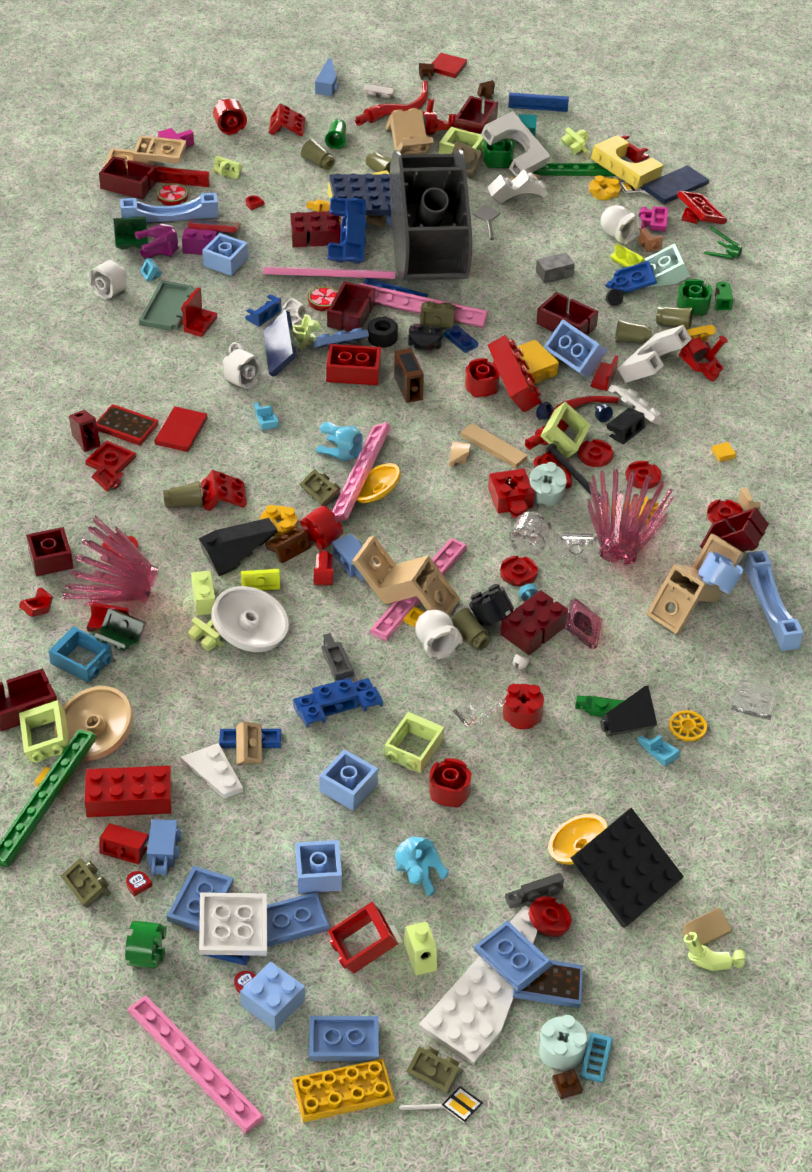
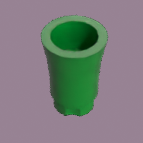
M335 119L325 136V143L331 149H342L346 144L347 128L343 120Z

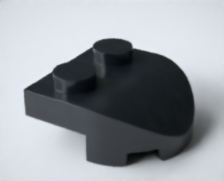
M422 324L410 325L408 345H414V348L419 350H432V347L439 349L442 346L444 328L436 325L430 327H423Z

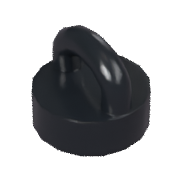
M612 289L606 294L605 301L609 305L617 306L622 303L623 294L618 289Z

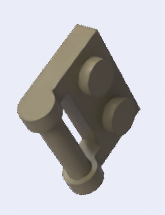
M456 141L451 154H454L456 149L463 151L465 162L472 165L471 169L466 168L467 177L472 179L477 173L484 153Z

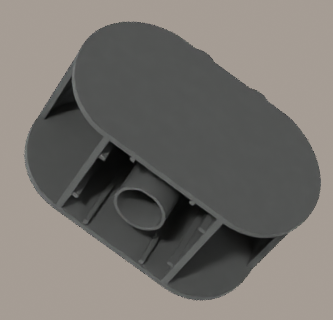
M456 149L454 154L401 155L399 150H394L390 165V206L395 264L399 280L467 279L472 262V226L463 151Z

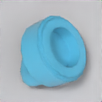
M526 584L519 589L518 594L521 600L525 601L535 595L538 589L535 584Z

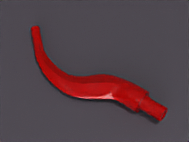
M422 82V94L414 102L409 104L387 103L371 106L365 109L363 114L355 117L356 125L361 126L366 122L373 123L385 115H391L395 110L408 111L411 108H417L418 110L427 100L428 82Z
M585 396L564 402L574 409L590 402L618 404L619 397ZM562 402V403H560L559 405H557V406L554 408V410H555L556 408H558V407H559L561 404H563L564 402ZM560 419L557 425L562 432L569 426L563 419ZM545 426L537 429L534 436L525 440L527 449L531 450L539 444H548L540 436Z

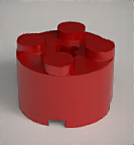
M221 99L217 102L213 110V117L221 132L231 135L237 134V131L241 129L243 130L247 124V117L240 102L234 99Z
M486 358L471 360L465 370L466 390L476 398L498 393L500 373L495 362H489Z
M325 506L317 507L300 521L303 530L307 531L309 540L314 541L320 551L326 549L343 534V527L340 521L336 523L333 518L335 514Z
M510 684L504 693L503 719L516 729H530L535 724H539L542 720L544 696L540 691V687L530 684Z
M447 758L443 762H436L431 767L429 794L432 801L443 806L457 808L469 798L472 773L463 761Z

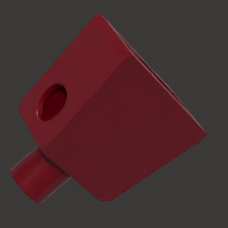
M86 410L69 415L72 436L82 450L88 452L100 447L96 418Z

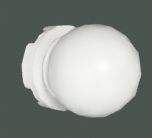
M614 205L608 207L602 213L600 223L607 235L615 237L621 244H627L636 238L637 235L635 233L638 228L641 229L642 220L636 214L630 213L625 207Z
M435 609L428 610L419 616L415 632L419 641L424 645L428 656L441 659L456 652L455 647L459 643L462 644L463 637L458 629L454 627L450 616L444 611Z

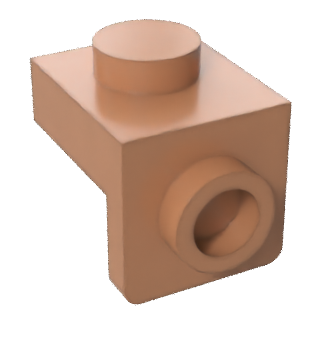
M646 228L640 229L638 243L646 252L662 249L663 237L661 235L653 237Z

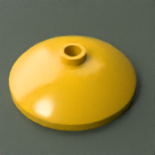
M389 463L371 469L356 502L372 503L387 497L400 481L401 470L399 467Z
M583 814L569 819L558 827L551 836L548 846L550 855L558 863L574 865L570 857L608 826L606 821L595 814Z

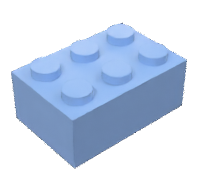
M563 319L544 345L547 351L586 378L590 377L608 351Z

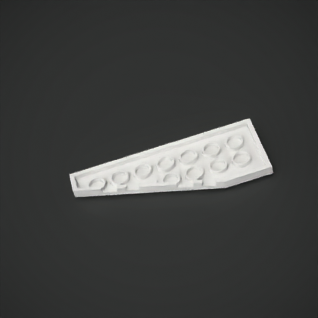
M525 905L510 923L534 944L538 930L531 923L528 914L529 907ZM479 956L419 1023V1029L474 1066L502 1033L514 999L513 987Z

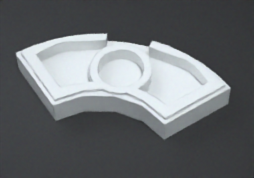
M292 297L284 304L282 313L287 310L290 312L292 325H301L303 319L299 316V313L304 309V305Z

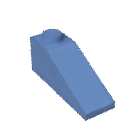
M328 58L315 81V94L333 96L334 92L338 91L339 84L337 83L332 59Z

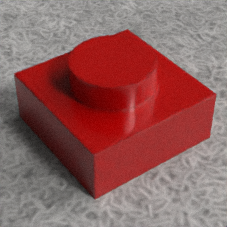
M686 207L681 221L697 224L699 217L690 208Z

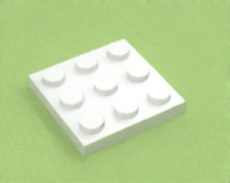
M200 893L199 955L267 956V894Z

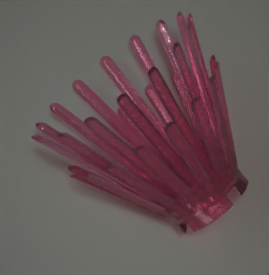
M615 469L613 471L610 528L609 498L606 491L605 473L601 471L602 496L598 497L594 475L591 477L592 483L589 481L595 512L593 511L590 499H587V506L600 545V557L612 563L624 560L623 565L633 564L636 562L637 554L666 522L667 519L665 518L668 513L664 514L675 496L671 497L663 508L672 493V489L668 490L642 531L664 486V482L659 483L652 499L647 501L637 522L651 476H646L640 496L634 494L629 506L635 472L630 471L621 516L623 493L621 491L618 492L619 472Z
M95 515L93 522L112 539L96 527L88 526L89 532L106 543L107 547L119 556L92 540L83 539L82 543L85 546L102 554L100 559L112 566L77 554L75 558L113 574L96 570L94 574L71 570L70 575L114 586L69 583L65 587L70 590L97 593H64L62 595L64 596L63 600L90 599L85 605H91L92 602L107 604L136 600L145 603L150 596L152 586L155 584L159 571L158 567L152 565L118 527L115 526V534Z

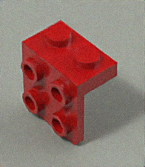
M211 470L208 476L202 480V501L205 510L211 511L219 500L242 508L247 505L245 485L241 479L226 475L223 472Z

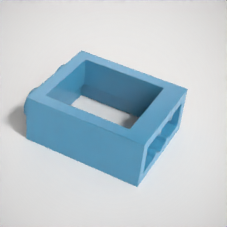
M74 626L49 650L50 664L87 683L97 677L105 665L110 664L113 658L110 644L99 642L96 640V637ZM78 645L97 655L87 667L67 658Z

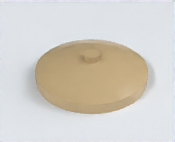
M96 686L85 689L73 696L63 706L69 741L78 729L95 733L97 736L96 741L82 761L97 760L114 752L127 739L133 726L134 711L130 701L121 691L113 687ZM56 722L54 726L55 738L58 737Z

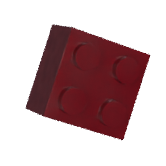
M64 527L26 534L28 551L36 577L74 569L72 553Z

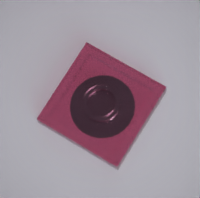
M573 598L569 603L564 629L590 649L597 648L602 618L579 600Z

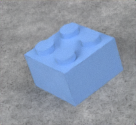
M219 233L202 250L203 266L232 276L248 259V243Z
M345 749L319 776L320 792L352 811L378 785V768Z
M339 840L295 843L298 894L342 891Z
M270 961L240 991L241 1006L276 1031L305 1001V986Z

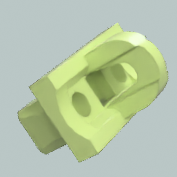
M569 127L565 129L566 135L561 138L562 144L566 147L570 145V150L574 154L580 151L586 153L588 150L584 145L588 139V133L583 129L577 133Z
M215 156L213 172L234 179L240 178L243 166L241 163Z
M307 314L304 315L301 325H292L293 334L300 343V349H305L306 345H312V342L315 341V335L311 334V332H319L320 330L319 321L311 320L310 315Z
M197 617L191 620L193 626L187 633L192 640L197 642L204 636L205 638L200 643L208 652L215 646L221 648L224 645L220 641L221 636L214 627L212 619L207 624Z

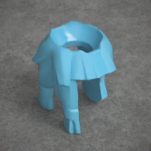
M331 422L321 424V433L329 434L326 439L333 441L338 447L328 448L320 445L316 448L317 453L329 454L332 457L341 459L342 462L358 457L362 451L363 437L356 425L339 427Z
M410 837L403 841L396 849V870L407 871L409 882L415 885L422 882L427 895L432 896L435 893V888L430 879L431 867L436 869L440 879L447 878L449 874L448 869L445 868L440 860L433 841L422 837Z

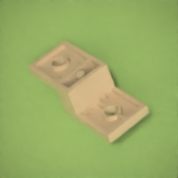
M140 136L134 150L111 148L104 166L113 156L126 159L127 174L128 160L154 166L155 162L180 163L186 148V140Z

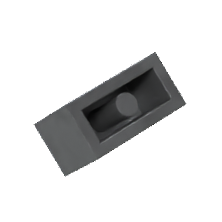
M567 252L537 259L536 273L543 283L574 276L575 263Z

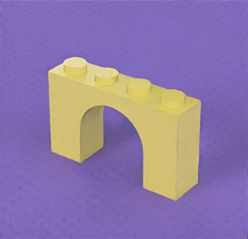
M618 135L594 145L591 159L636 189L661 176L664 165L654 158L641 163H630L622 160L621 157L626 155L629 142Z

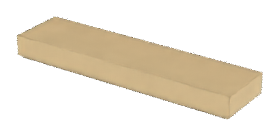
M473 423L461 431L460 436L514 468L519 467L527 460V454Z

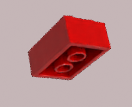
M330 344L326 363V382L378 386L381 367V347Z

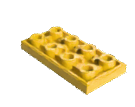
M383 1058L292 1078L303 1123L395 1102Z

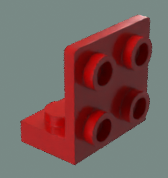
M280 103L270 117L268 133L274 135L283 126L299 136H303L306 118Z
M197 287L190 294L187 301L182 304L184 332L203 337L218 317L217 313L202 309L201 288Z

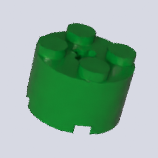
M503 139L490 146L484 140L483 161L488 168H509L514 159V141L512 139L511 141Z
M699 279L686 280L684 284L681 283L679 286L677 307L693 308L694 316L706 315L710 308L712 287L709 284L708 286L705 285L704 281Z
M132 921L129 929H133L131 936L127 935L125 960L129 961L127 966L155 969L159 966V962L164 960L165 948H162V941L166 938L167 927L162 926L160 923Z

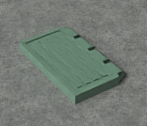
M161 280L139 319V325L172 331V329L178 330L183 320L182 304L187 301L190 294L196 288H193L191 285Z

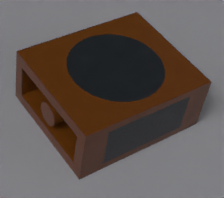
M412 348L396 350L394 354V378L406 403L423 400L424 373Z

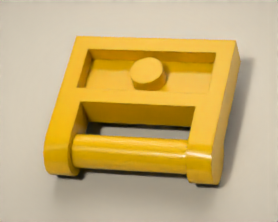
M713 325L687 329L691 339L701 337L704 343L716 331Z

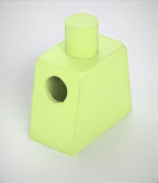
M421 922L407 926L405 928L404 944L415 976L437 971V948L429 924ZM423 953H425V959L420 958Z

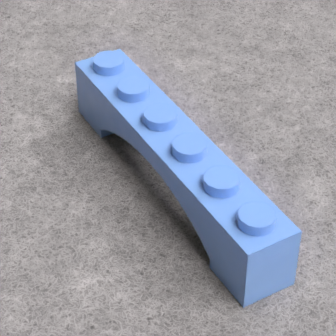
M216 192L200 193V197L175 206L148 205L136 201V198L120 199L122 218L146 216V223L218 218Z
M766 550L747 553L744 569L780 650L800 649L803 631L798 620L793 619L789 615L781 601L773 578L772 563Z

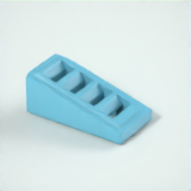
M590 1032L580 1078L603 1083L612 1037ZM592 1044L599 1045V1046L606 1047V1048H605V1050L593 1048V1047H592ZM590 1052L604 1055V1057L591 1056ZM591 1060L602 1063V1067L589 1064L588 1061ZM587 1068L600 1071V1076L587 1073Z

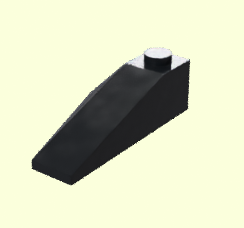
M265 518L215 530L200 537L199 541L204 555L218 576H221L241 565L240 562L246 556L250 557L256 547L266 543L278 530L270 518Z

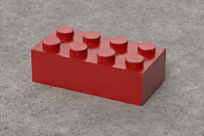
M503 335L488 344L487 346L506 390L515 404L523 412H526L542 403L539 397L541 392L534 385V382H536L535 378L528 372L530 367L526 360H523L524 354L520 347L517 348L514 340H510L506 335Z
M170 765L86 769L84 801L86 817L172 814Z

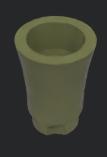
M314 139L308 140L301 149L302 158L315 163L325 170L331 169L335 164V159L331 153L321 147Z
M372 152L366 157V165L376 172L387 170L390 174L391 159Z
M658 307L656 323L672 327L684 325L686 330L690 329L693 319V308Z
M619 319L615 342L646 343L651 338L652 328Z
M199 481L163 490L166 508L172 506L173 508L203 506Z
M469 608L458 611L452 617L454 627L458 629L462 637L476 650H483L491 642L490 635L487 634V631L476 620Z

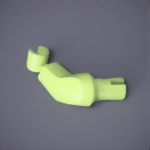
M694 932L689 933L691 941L687 934L684 936L683 940L689 949L688 957L699 967L710 971L731 969L732 964L737 968H742L745 965L746 957L743 950H736L733 952V957H730L729 952H713L708 947L701 945L697 934Z

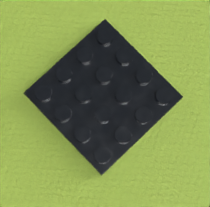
M632 807L570 857L623 928L631 924L684 877Z

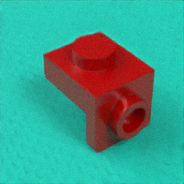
M104 464L91 478L108 492L112 487L116 489L122 483L120 479L123 473L116 474Z
M41 587L37 589L34 598L21 600L19 607L31 617L46 614L50 610L53 596Z

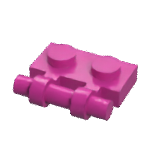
M652 206V210H649L647 207H642L639 211V217L642 220L641 229L650 226V230L666 232L668 208Z

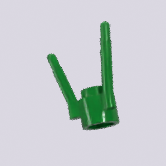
M710 226L712 231L731 244L728 245L717 241L718 244L727 248L726 253L728 254L705 251L704 254L731 260L733 257L738 259L743 247Z

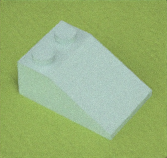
M675 244L645 259V261L650 262L657 284L648 287L677 284L690 277L686 264Z

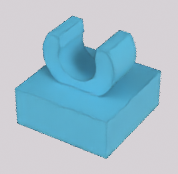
M151 258L146 259L140 270L146 281H152L154 277L159 278L162 274V271L158 270L159 266Z

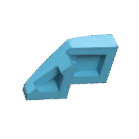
M254 403L255 413L261 430L279 427L278 419L275 413L272 412V406L260 407L259 403Z
M657 735L654 739H646L644 736L638 737V742L664 766L680 757V750L662 741V735Z

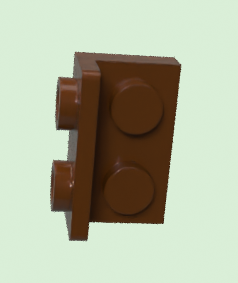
M293 527L267 541L265 546L267 550L277 554L280 563H284L310 549L311 543L307 531Z

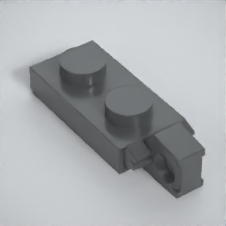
M331 633L323 635L324 646H322V653L335 681L354 676V669L342 643L334 642Z
M557 873L521 885L520 889L506 893L505 900L509 908L512 909L520 907L526 901L534 902L537 898L547 894L551 896L556 895L563 889L564 878L561 873Z

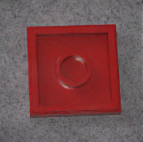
M440 52L431 64H434V73L456 78L466 66L467 59Z
M106 440L85 460V464L96 470L106 464L113 472L118 474L136 458V453Z

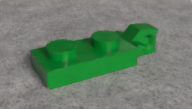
M577 695L575 709L585 710L591 716L603 717L624 700Z

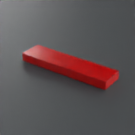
M154 166L156 167L158 183H177L198 187L210 186L209 171Z

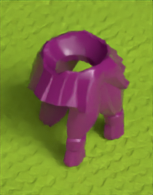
M159 223V226L135 232L137 239L147 236L155 237L152 242L142 245L140 254L143 259L152 258L159 254L172 257L179 249L177 232L171 225Z

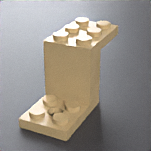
M422 109L395 110L391 113L385 127L386 132L392 131L394 149L399 150L401 155L427 154L433 144V137L426 135Z
M710 534L692 567L673 565L646 615L675 634H680L698 601L716 603L723 592L719 589L720 586L713 584V586L708 585L698 575V571L709 552H717L732 560L734 567L739 564L744 553L718 536ZM673 602L676 605V609L673 613H670L668 606Z
M372 536L367 539L352 560L354 566L383 604L417 596L427 610H440L450 615L460 600V597L429 555L395 564L376 537Z

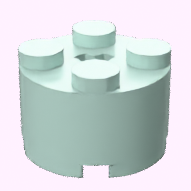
M555 463L541 464L531 472L529 482L534 491V502L551 506L562 500L567 479L564 471L556 466Z
M571 1015L555 1017L547 1021L541 1028L539 1055L543 1063L550 1068L560 1069V1071H569L578 1067L584 1057L587 1042L584 1027Z

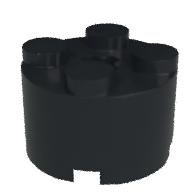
M499 584L490 586L488 591L484 593H475L471 596L472 601L469 603L476 620L482 627L483 623L489 626L507 617L505 614L507 611L510 610L512 613L514 610L504 587H500Z

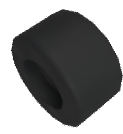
M377 317L372 319L367 325L368 341L373 346L387 348L396 343L398 339V326L393 319Z

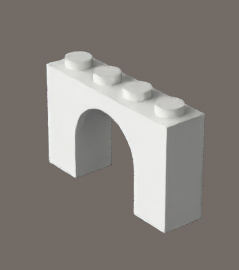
M513 111L486 124L483 128L481 135L490 146L508 138L514 139L524 146L526 153L513 159L509 168L516 177L523 170L530 173L546 166L550 158L548 151L543 148Z
M684 325L654 334L617 369L626 383L653 375L664 366L659 358L660 356L683 348L692 339Z

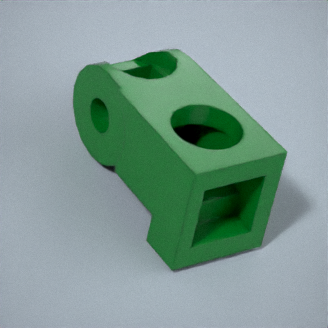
M720 281L716 284L714 308L715 310H732L733 295L731 286L728 282Z

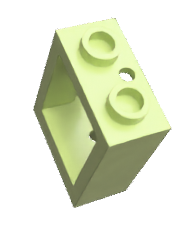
M451 127L439 142V154H451L456 141L473 146L472 148L482 152L485 139L481 134Z
M564 402L554 410L540 436L548 444L554 443L557 446V450L564 457L569 458L578 451L591 424ZM560 419H563L577 432L573 441L557 427Z
M58 700L19 713L24 753L31 763L61 755L70 741L65 710ZM56 721L58 737L32 745L30 729Z
M408 712L386 742L384 758L390 762L405 766L411 771L421 773L443 742L444 727ZM408 732L430 741L421 757L397 748Z

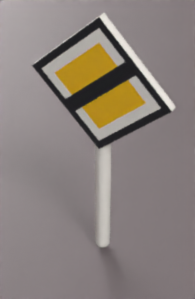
M625 181L619 182L620 187L625 193L642 192L648 194L642 187L636 189Z
M459 1086L443 1104L401 1105L399 1109H446L465 1124L482 1106L483 1102Z

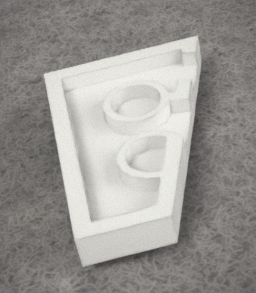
M611 385L608 389L611 393L622 396L621 400L635 407L636 411L644 413V417L650 422L658 425L663 423L664 419L660 416L661 413L653 407L650 408L648 406L649 403L645 399H639L637 397L638 393L630 388L626 390L615 385Z
M219 743L180 757V761L185 766L190 767L193 773L205 780L207 785L223 799L243 792V787Z

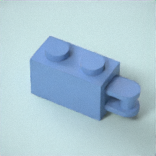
M353 534L333 541V556L351 578L357 575L361 581H364V577L352 563V560L362 548L360 540H357Z
M151 819L147 850L148 866H152L151 876L156 874L167 876L168 867H174L175 859H179L180 847L177 846V842H181L182 829H178L177 820Z

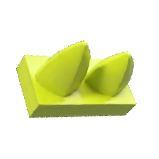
M618 243L615 244V252L610 256L613 261L625 268L646 262L642 256Z
M279 569L241 571L242 586L262 591L279 590Z

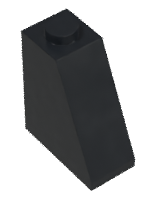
M644 686L602 717L600 724L606 737L652 729L657 726L649 686Z

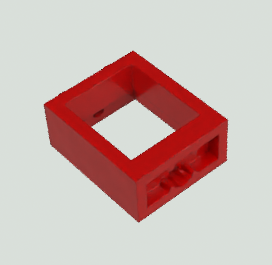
M370 902L328 930L332 938L329 942L332 948L340 954L338 957L340 964L344 969L348 968L353 973H356L399 944L382 911L373 902ZM373 921L381 939L352 957L344 940Z

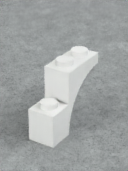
M523 170L512 181L508 177L504 178L500 175L487 187L491 196L501 204L509 198L523 193H533L542 197L548 195L546 184L542 180L538 181L532 172L528 173L526 170Z

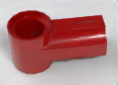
M321 551L316 556L314 585L333 586V554H330L328 551Z

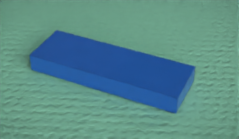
M220 729L219 745L221 748H236V729ZM262 729V748H281V729Z

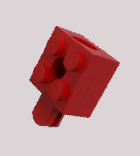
M525 468L489 473L488 490L497 513L510 512L511 516L515 519L526 517L527 509L533 508L534 491L530 485Z

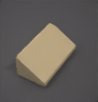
M243 721L236 726L237 764H262V724Z
M719 907L686 923L682 934L684 936L687 934L691 941L689 933H696L701 945L704 946L730 933L731 928Z

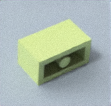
M211 572L191 573L196 614L197 616L211 614L215 603Z

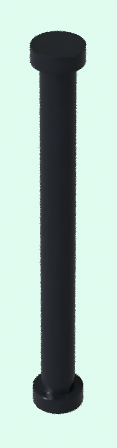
M554 443L547 447L546 451L552 454L597 501V505L600 508L608 503V499L602 497L557 450V446Z

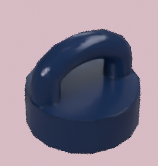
M547 401L540 403L536 410V417L539 420L549 419L551 412L554 410L553 406Z
M607 404L595 406L596 419L600 422H607L611 419L613 410Z

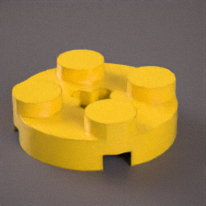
M599 175L589 184V192L593 194L594 198L599 200H610V198H616L620 194L619 180L615 178H605Z
M268 505L260 516V520L270 518L278 530L274 536L297 527V515L292 507Z

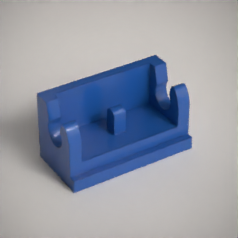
M271 294L268 295L267 298L272 301H267L265 305L256 311L252 309L246 310L250 315H246L245 319L260 327L282 311L281 298Z

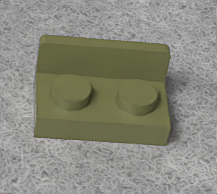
M432 301L422 303L420 324L423 327L436 325L440 328L453 330L455 305L447 302L435 304Z
M315 469L299 484L322 506H326L336 495L339 497L341 494L339 492L341 488L334 481L330 483V478L324 472L319 473Z
M79 858L61 877L80 903L87 908L102 893L109 896L111 892L107 888L109 883L101 875H97L98 869L91 861L85 862Z
M419 1046L406 1072L449 1094L458 1074L463 1072L458 1067L460 1062L447 1056L446 1060L439 1057V1051L430 1046H427L426 1049Z

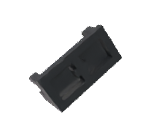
M627 408L607 424V429L615 433V435L611 434L609 437L624 445L645 428L644 413Z

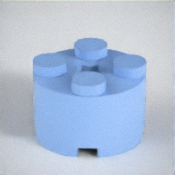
M710 551L699 569L698 575L708 585L713 586V584L720 586L719 589L729 594L735 587L744 569L738 564L734 567L732 560L717 552L712 553Z

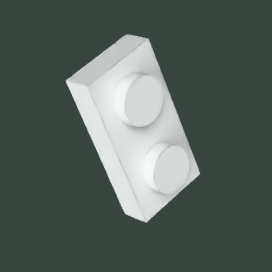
M364 84L363 90L369 96H376L378 94L382 95V98L387 99L395 97L396 91L393 88Z

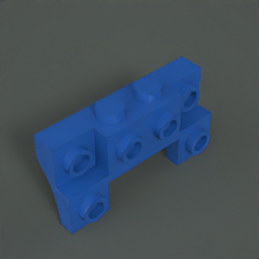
M332 197L330 198V214L341 216L340 244L332 242L328 244L327 260L340 263L348 261L360 264L364 261V245L366 244V200Z
M350 678L312 688V694L294 698L293 707L307 728L309 724L321 720L322 723H325L326 716L358 708V702L363 711H367L368 707L378 704L382 707L383 700L369 678L352 682Z

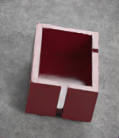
M469 96L454 119V128L481 134L486 124L497 119L498 102L485 99L483 114V98Z
M113 156L99 172L100 189L143 200L149 193V190L157 183L156 167L128 160L127 175L126 159Z
M330 211L290 213L292 247H307V232H310V247L328 246L330 242L340 244L341 228L339 216L330 214Z
M344 281L327 310V327L339 330L344 328L347 332L352 331V329L363 328L369 313H371L375 306L376 288Z
M555 292L538 307L536 324L552 332L555 331L562 319L585 335L590 334L597 327L598 310L571 299L569 313H567L569 297L561 293Z
M755 507L728 517L727 520L725 518L712 523L700 547L703 549L710 534H714L742 552L752 551L759 546V542L769 524Z
M540 590L502 619L500 635L526 654L531 655L541 647V643L545 644L568 626L570 610L558 601L554 603L552 597Z
M43 668L6 680L9 695L7 698L4 685L0 682V732L19 726V713L57 701V696L51 684H49Z

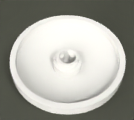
M246 586L229 588L216 598L212 607V622L217 632L227 642L242 650L250 652L272 650L282 643L287 634L289 621L284 608L274 597L262 590Z

